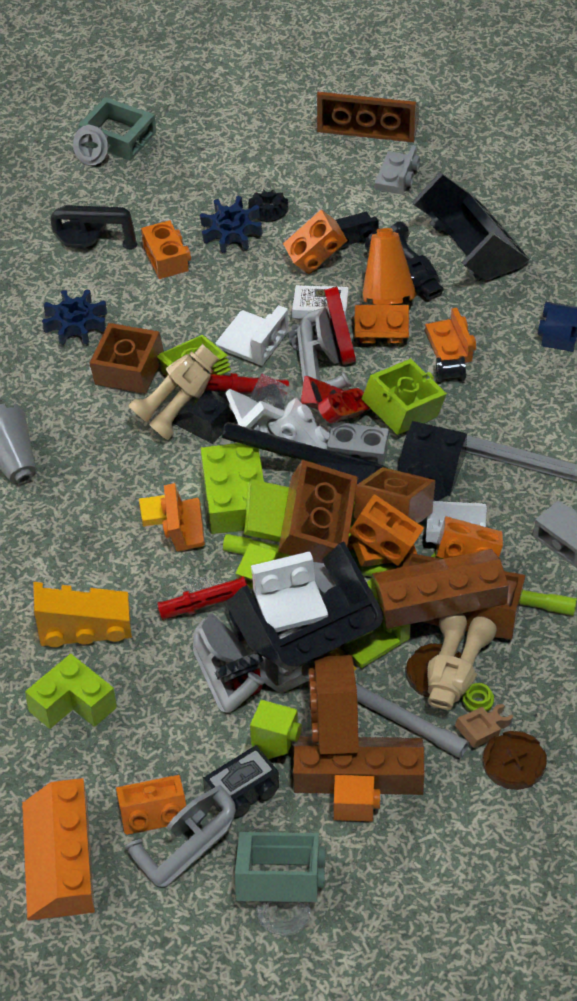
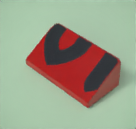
M304 376L301 403L318 410L319 402L330 394L343 390L315 378Z

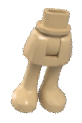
M202 344L195 353L191 351L190 355H184L166 368L168 376L160 386L146 399H134L128 405L129 408L147 422L167 396L177 386L181 388L170 403L149 423L156 432L168 441L174 433L172 422L176 415L192 397L198 399L201 397L211 378L210 373L213 372L211 368L219 358Z
M461 613L439 619V627L444 635V642L439 655L432 658L428 664V692L430 694L428 703L431 706L451 710L454 702L459 701L460 697L474 683L477 676L473 668L474 661L481 648L491 643L497 632L496 625L488 618L476 617L471 621L460 658L454 656L466 631L467 620L465 615Z

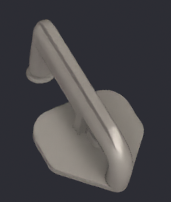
M324 307L307 313L303 317L297 332L302 379L304 381V376H309L320 380L317 351L323 350L334 364L340 362V351L327 309ZM313 323H316L318 337L317 340H314L313 337ZM342 372V375L337 378L324 381L340 389L352 386L345 372Z
M210 613L198 624L194 631L193 652L218 708L222 712L231 713L251 696L260 685H263L264 680L257 674L249 672L246 681L235 691H233L229 681L225 682L224 679L217 680L215 672L222 666L220 663L222 660L230 663L248 656L242 642L238 641L236 635L214 614Z
M221 785L192 800L169 822L167 828L176 836H181L190 828L195 834L160 866L147 854L142 846V839L132 841L125 845L124 848L129 851L135 863L153 884L161 888L167 887L229 831L236 811L235 803ZM216 802L222 811L201 830L197 824L206 817V814Z

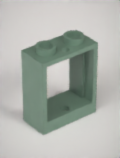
M104 97L98 105L94 106L86 118L81 120L78 130L86 125L100 127L108 118L132 126L124 136L102 129L103 133L108 135L107 141L111 145L107 153L129 161L136 156L156 133L155 114ZM93 141L85 144L93 148L98 147V144Z
M239 832L235 868L236 901L317 902L318 888L325 887L326 847L319 846V833ZM253 864L310 865L309 872L252 871Z

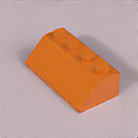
M84 778L50 782L22 802L28 921L95 913L88 802Z

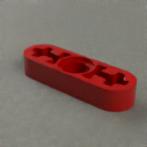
M338 287L324 289L343 365L356 362V357Z
M359 388L330 394L318 403L320 414L331 424L358 417L370 407L362 400L364 392Z

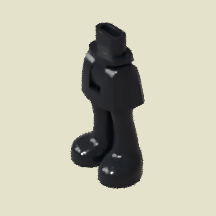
M396 222L390 228L393 229V232L399 234L415 292L418 295L423 294L427 299L440 295L444 288L439 284L440 279L433 264L425 255L419 256L407 244L410 235L409 228L404 222ZM377 231L372 233L365 242V249L367 250V252H369L371 237L373 234H376Z

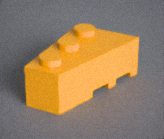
M33 582L34 614L41 646L59 647L63 644L71 643L86 645L93 641L110 640L118 642L125 638H132L128 592L90 588L89 592L72 591L69 585H62L61 589L43 588V583Z

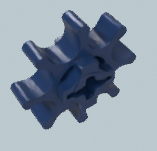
M237 196L235 203L229 207L227 205L222 206L219 199H215L214 208L216 213L213 215L200 214L201 226L210 227L202 231L203 242L208 243L213 239H220L219 245L222 253L227 251L228 244L232 242H239L242 244L243 249L247 250L249 248L247 235L257 234L260 236L263 234L262 223L252 222L260 218L259 206L255 205L248 210L242 209L241 196Z
M88 289L84 291L82 297H75L74 299L68 296L66 290L61 291L62 302L60 304L44 303L45 316L51 317L42 320L44 332L49 333L53 330H59L58 338L59 343L62 345L66 343V339L69 336L75 335L80 336L83 343L87 344L89 343L88 331L90 329H98L102 332L106 329L105 318L98 317L107 314L106 302L100 301L96 304H90L92 299L91 292Z

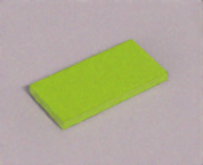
M254 479L250 480L247 493L244 535L280 542L289 487ZM355 502L353 505L350 529L357 520L354 518ZM349 550L353 558H358L355 550Z

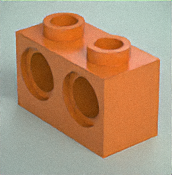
M320 210L287 239L283 245L293 263L310 274L348 240L337 221L323 210Z
M171 220L141 228L143 248L159 279L189 271L188 261H191L189 248L187 245L183 246L180 230H175Z
M374 494L351 527L349 533L399 566L424 527Z
M445 516L437 540L436 556L445 559L492 549L499 557L503 547L502 531Z

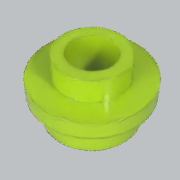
M474 683L463 695V704L469 711L483 707L487 712L494 704L493 692L483 683ZM474 698H481V699H483V701H476V700H473V699H474Z

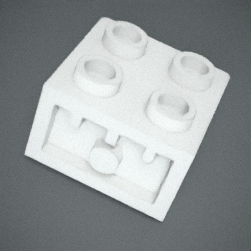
M278 305L273 313L268 314L265 319L242 310L217 340L216 345L227 353L262 366L288 333V309Z
M231 389L225 393L230 403L229 407L238 421L237 425L274 435L270 430V426L283 416V410L263 401L258 402Z
M310 551L251 566L253 590L260 610L267 623L272 625L276 632L315 623L328 617L327 609L315 582L314 562Z

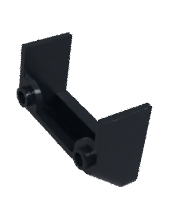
M439 172L412 201L414 206L428 214L432 219L429 223L439 233L445 231L466 254L467 257L461 263L469 269V272L477 280L480 281L482 278L486 281L523 267L530 260L490 211L476 197L443 173Z
M344 541L339 543L322 559L336 585L328 589L322 597L328 617L280 639L273 626L265 620L247 585L241 587L226 603L247 644L253 651L285 670H294L373 632L382 624V609Z

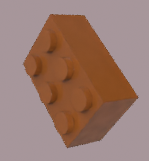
M302 460L290 480L278 552L293 556L310 551L313 562L323 563L322 559L339 543L344 541L347 545L358 477Z
M352 655L321 656L314 660L315 668H309L312 742H319L320 754L359 753L357 687Z

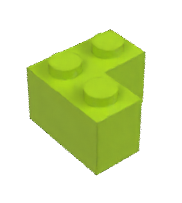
M71 653L25 691L29 712L49 729L72 710L95 727L117 708L114 687Z

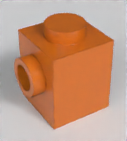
M335 775L334 820L373 822V809H380V789H374V776Z

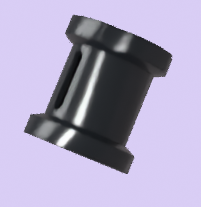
M459 356V359L442 360L441 357L436 358L437 382H442L443 379L456 378L465 381L466 365L464 356Z

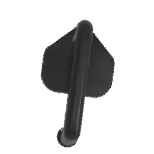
M64 205L52 212L50 217L54 235L66 247L83 248L93 245L98 240L106 224L122 225L124 234L122 245L124 248L132 250L138 245L131 214L123 207Z

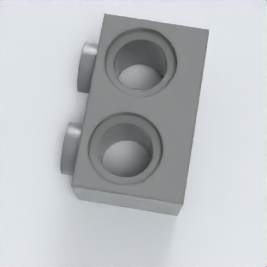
M334 423L331 427L327 450L385 465L389 445V429L350 423Z

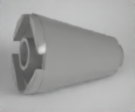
M13 403L14 407L9 408L5 404H0V470L10 482L24 484L29 482L36 472L25 412L18 404Z

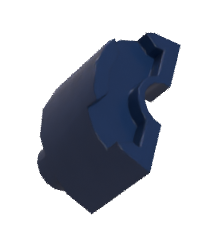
M546 301L543 310V317L546 318V321L540 320L538 336H542L541 346L574 352L577 340V307Z

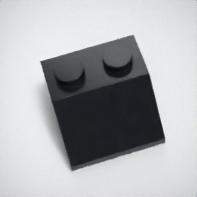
M412 421L404 440L398 471L407 473L406 468L418 462H423V465L434 464L442 473L444 479L442 484L447 496H451L466 456L467 433Z

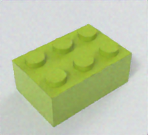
M241 443L200 447L211 534L245 531L248 484L251 479L264 482L259 448Z

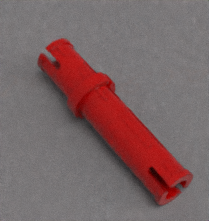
M231 373L230 376L211 374L205 391L227 392L231 389L238 393L257 394L261 387L276 384L283 397H287L288 391H285V389H289V381L287 379L241 377L237 373Z
M245 576L192 593L188 590L183 592L182 596L158 602V609L162 620L164 621L185 613L192 615L198 609L222 603L232 598L241 587L247 585Z

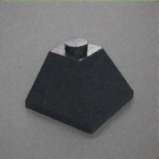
M204 391L199 399L192 397L176 415L172 423L214 444L222 435L224 425L227 422L234 423L237 419L229 407L228 398L215 391Z

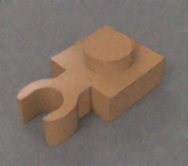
M504 704L496 705L490 713H487L483 707H480L458 717L455 726L466 740L469 741L471 746L476 748L488 742L494 736L498 737L501 729L511 724L513 715L508 717L499 715L504 710Z

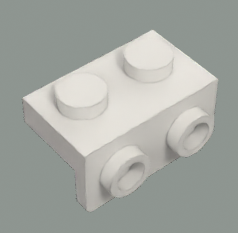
M297 398L287 404L283 416L270 426V430L276 436L327 450L330 436L328 429L320 425L313 417L309 407L302 404Z
M433 501V512L427 517L426 542H432L437 545L445 516L486 527V504Z

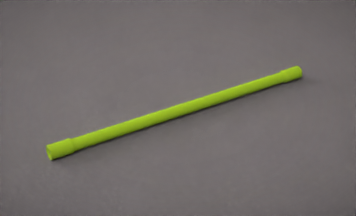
M226 534L223 541V551L244 555L249 543L256 545L262 543L273 547L278 553L279 559L292 556L278 552L279 545L256 541L252 538ZM354 559L363 576L372 577V573L401 568L386 564L361 567L359 560ZM523 590L520 605L574 616L577 598Z

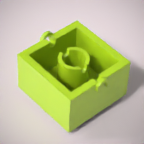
M410 358L370 375L362 400L399 435L409 430L412 421L426 423L436 418L440 413L447 393L434 381V376L431 372L425 373Z

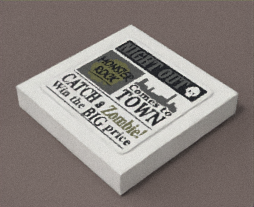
M296 285L292 318L303 319L307 313L325 307L331 319L324 289L332 288L333 286ZM338 287L346 318L348 287Z

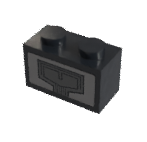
M255 745L203 777L204 793L221 785L235 803L236 811L234 816L239 817L245 814L252 804L260 799L267 800L276 793L279 788V771L258 746ZM215 802L213 805L216 807V809H217L219 812H221L222 809H221L220 806Z

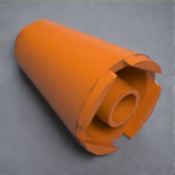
M392 228L377 229V233L371 237L362 292L363 301L367 303L369 298L373 300V304L390 305L403 303V297L410 296V300L416 297L415 287L399 234L393 232Z

